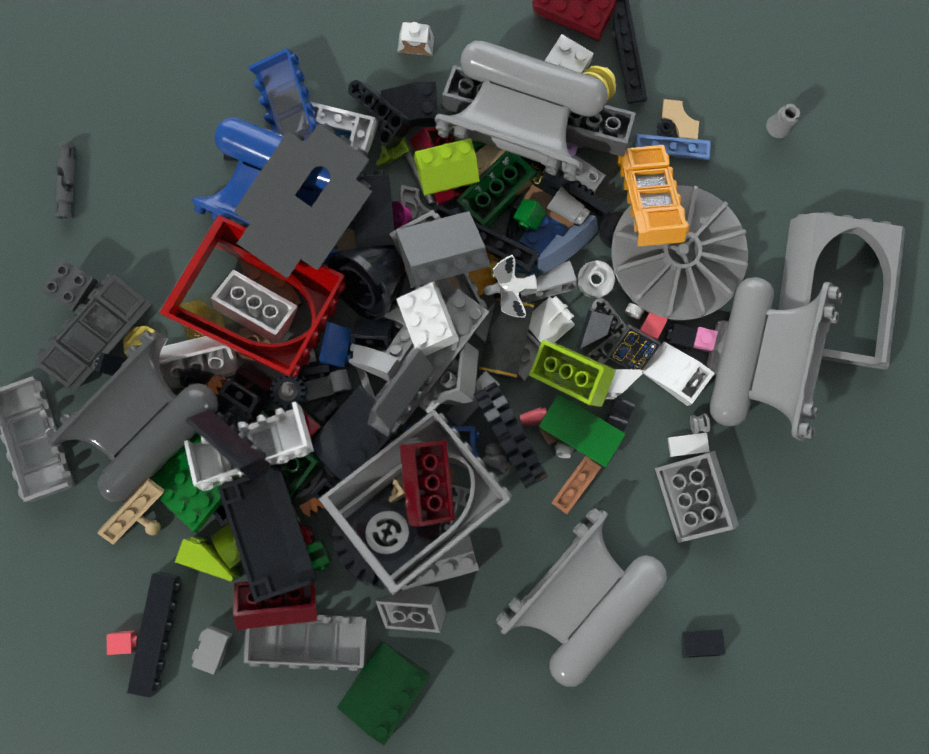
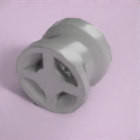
M707 413L701 414V416L690 415V427L693 434H698L699 431H710V421Z

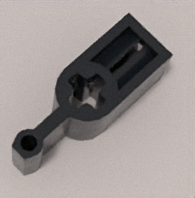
M617 397L605 422L624 433L635 404Z

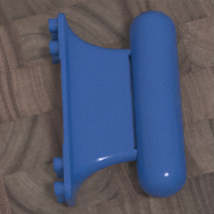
M229 117L220 122L214 135L216 146L222 153L238 159V163L230 181L221 191L212 196H197L193 198L192 203L195 204L194 211L199 214L210 212L212 213L211 218L214 220L220 215L229 220L232 218L250 225L249 222L233 211L284 136L236 117ZM322 166L315 167L295 196L312 207L330 181L329 171ZM336 247L333 248L323 264L339 252Z

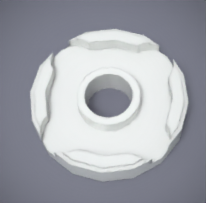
M600 260L591 261L580 269L577 276V284L580 291L586 296L602 298L613 289L615 275L613 269L607 263ZM599 275L601 283L594 284L591 281V276Z

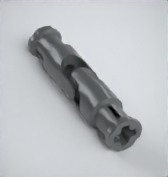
M69 142L58 143L60 157L57 159L58 177L55 197L57 213H55V217L61 220L73 219L71 204H73L74 200L73 175L75 173V160L73 158L76 145ZM69 186L68 191H65L63 187Z

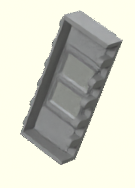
M35 376L0 388V430L2 433L0 437L3 444L6 445V456L12 464V475L18 483V494L23 502H33L76 486L63 445L52 446L48 442L50 437L46 433L56 424L42 380Z
M317 615L318 621L246 629L244 663H249V666L252 667L269 664V667L277 668L284 664L289 665V668H301V665H308L309 669H320L321 666H329L328 669L340 670V667H348V670L359 671L360 668H364L366 661L368 617Z

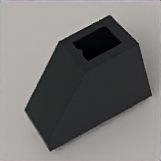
M101 352L95 362L96 371L113 376L127 359Z

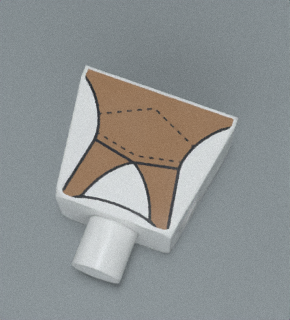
M403 22L399 35L398 52L432 56L434 35L430 26L418 24L417 22Z

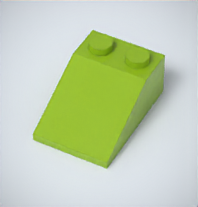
M196 535L195 537L191 536L190 538L183 539L175 560L176 563L231 582L240 579L241 574L235 568L229 569L216 548L211 543L206 542L207 538Z

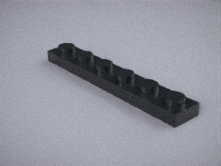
M616 0V10L612 16L627 102L628 104L646 102L647 94L629 0Z

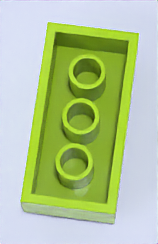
M542 340L529 376L586 404L602 407L616 370L560 344Z

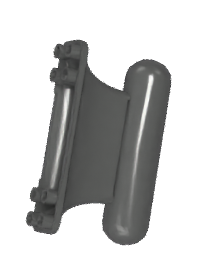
M148 331L143 333L139 337L142 344L138 348L132 345L126 350L125 353L129 358L122 364V367L79 411L74 412L72 415L70 413L64 414L59 419L63 424L59 428L53 426L46 433L50 437L48 442L52 446L66 443L69 440H80L95 446L112 461L100 473L97 479V489L102 497L109 502L122 503L127 501L148 478L150 479L184 445V441L189 440L197 432L185 421L188 417L207 410H212L216 413L218 409V398L214 391L206 385L199 383L190 384L177 396L172 392L162 375L159 363L160 352L167 343L168 337L165 334H159L157 331L151 334Z

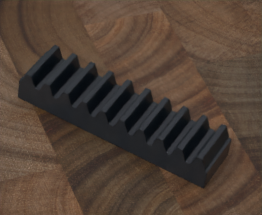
M559 170L556 175L544 171L541 182L556 191L562 186L571 196L582 203L585 208L602 218L607 216L611 209V201L604 203V197L597 199L598 193L592 196L591 189L585 192L584 185L578 188L579 182L572 184V181L565 180L564 174L558 176Z

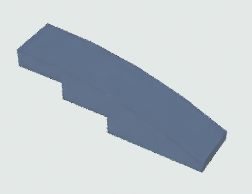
M589 215L580 226L573 225L564 236L556 235L537 258L540 274H545L557 267L590 241L599 231L596 216Z

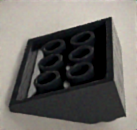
M360 386L311 440L313 452L341 481L378 454L403 426L401 423L395 433L391 432L387 437L367 424L371 409L377 401Z

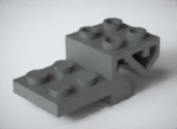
M60 258L39 291L68 309L75 311L81 303L85 305L90 300L88 295L94 289L98 290L103 284ZM97 304L84 317L111 334L119 324L115 318Z

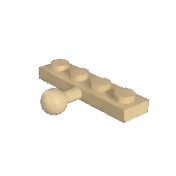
M148 478L99 529L97 534L111 544H114L136 521L145 527L147 534H158L161 530L160 523L157 520H149L142 514L163 494L164 489Z

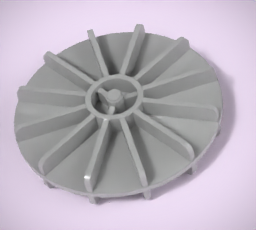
M677 185V194H680L681 206L685 209V220L689 223V234H686L685 242L637 246L638 232H634L635 217L631 218L630 205L615 228L611 256L614 275H616L622 289L634 304L636 303L647 312L667 319L692 320L715 312L734 296L736 288L743 281L746 269L748 268V246L745 236L746 230H743L738 218L727 206L728 203L726 201H721L711 193L698 189V186L695 185L693 187ZM669 192L644 194L641 196L643 207L672 204Z

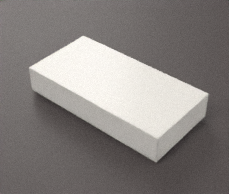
M707 433L667 438L670 457L710 452Z

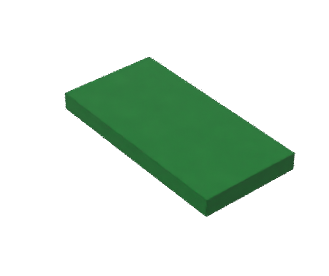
M559 393L538 426L603 467L608 465L625 436V433Z

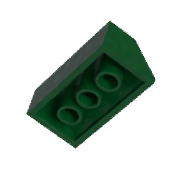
M505 151L479 177V182L473 183L456 201L465 212L470 211L474 222L489 228L509 209V206H512L537 181V172L518 154Z

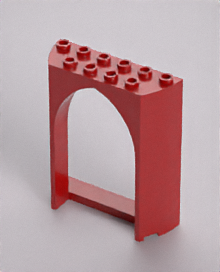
M218 215L159 313L291 378L297 377L303 365L306 366L308 364L312 348H317L320 341L318 337L321 332H325L329 317H333L337 311L338 306L336 304L340 294L343 293L346 287L344 282L345 275L323 264L316 270L301 259L290 277L286 278L237 244L247 228ZM216 247L285 280L295 287L304 297L310 308L312 324L307 332L295 339L281 343H261L244 338L180 307Z

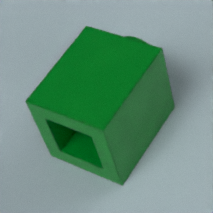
M523 199L513 218L521 229L536 231L546 214V210L538 201Z

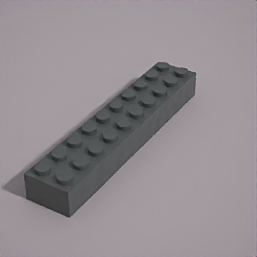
M453 65L442 94V109L457 113L462 112L477 96L483 82L471 79L464 74L461 67ZM605 105L594 116H582L570 112L566 127V142L624 156L636 113Z

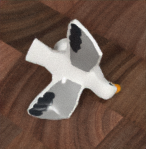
M510 255L493 268L494 276L498 282L485 286L483 292L486 295L500 293L502 312L510 316L525 318L526 311L519 297V292L524 289H537V280L535 274L529 277L523 272L515 274V258L513 255Z

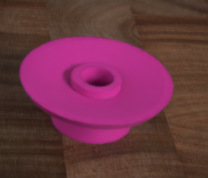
M393 201L394 230L412 221V213L401 202Z

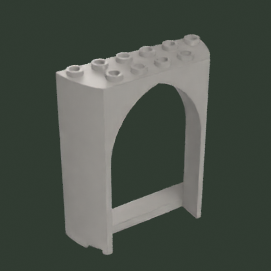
M832 212L798 214L797 217L790 220L778 310L799 308L810 303L817 259L823 248L832 238L843 233L860 236L876 253L883 272V294L875 357L824 349L822 360L883 370L888 369L905 241L904 227L891 225V222L888 221L878 223L872 222V219L869 218L854 219L851 215L835 216Z
M435 410L319 498L327 511L393 595L506 505L512 496L505 487L501 488L497 483L499 480L493 472L488 473L484 468L486 465L482 459L474 457L470 445L467 442L463 444L458 431L454 427L451 429L447 425L448 421L442 413L438 414ZM446 440L449 463L464 467L469 471L471 477V490L466 508L451 528L389 576L345 519L392 483L394 479L403 474L400 445Z

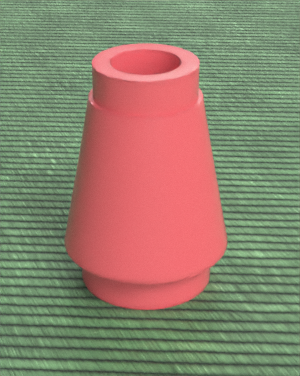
M539 407L521 414L522 426H539L547 413V409Z

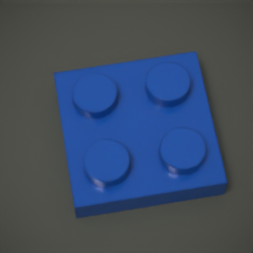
M545 214L536 231L530 229L525 231L519 243L539 252V255H541L556 235L564 236L569 228Z

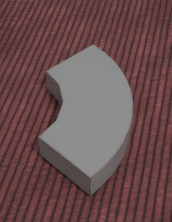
M401 185V203L410 209L412 221L432 211L422 204L420 189Z

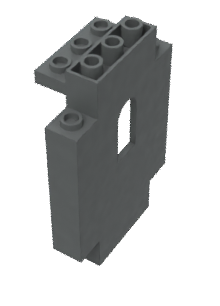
M319 123L306 143L303 142L305 138L294 131L292 134L288 131L233 211L250 223L237 244L286 278L290 277L301 259L318 270L373 192L370 190L371 185L363 179L360 182L357 181V178L362 174L370 161L367 158L368 153L360 147L357 150L350 146L352 142L342 135L340 138L334 134L335 129L327 123L324 125ZM322 166L329 171L330 181L313 206L310 207L295 195L315 167Z

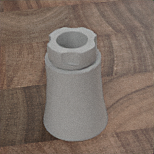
M787 104L777 113L770 116L766 123L769 134L775 138L788 136L792 127L798 121L800 110L794 104Z
M562 186L547 206V209L556 212L578 226L584 222L590 213V210L585 208L582 203L571 196Z

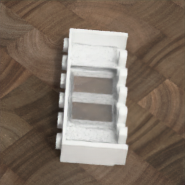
M297 402L292 403V410L276 409L275 416L266 418L264 415H259L256 417L257 422L249 425L246 422L238 423L239 430L241 431L238 435L242 438L247 436L254 443L252 447L255 450L260 448L268 455L265 458L270 463L267 469L271 465L284 464L290 459L303 457L314 451L302 407ZM202 436V442L192 444L188 440L184 441L193 485L200 490H211L214 486L227 484L237 477H246Z

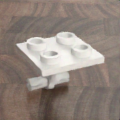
M557 296L553 299L549 297L532 312L528 330L540 343L542 340L556 342L575 326L571 320L574 315L571 314L567 309L568 306L566 304L563 305Z

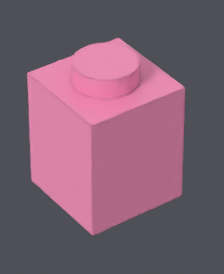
M702 327L696 328L697 333L692 349L706 353L714 350L718 331Z

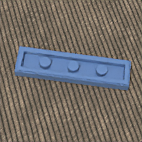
M644 134L636 135L635 147L664 145L666 154H669V157L706 161L710 159L711 141Z

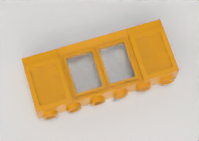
M664 145L626 148L624 156L618 155V167H621L620 174L621 177H624V190H628L627 203L631 204L630 215L631 218L635 217L634 232H638L637 246L685 242L686 234H689V223L685 220V209L681 206L680 194H677V182L673 180V168L669 166V154H666Z

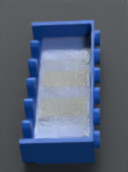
M286 48L248 66V68L257 77L254 85L261 91L262 97L258 99L260 104L266 108L267 113L263 116L265 121L271 125V131L285 136L288 131L292 134L296 131L305 138L303 142L306 143L319 123L314 118L315 109L309 101L310 93L303 82L305 77L299 67L300 60L296 53L293 54Z

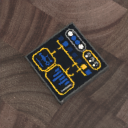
M628 324L608 352L607 357L630 370H643L661 346V343Z

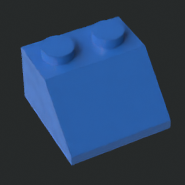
M327 322L319 361L323 365L329 364L332 367L346 369L347 365H350L349 359H352V354H349L352 345L351 329Z

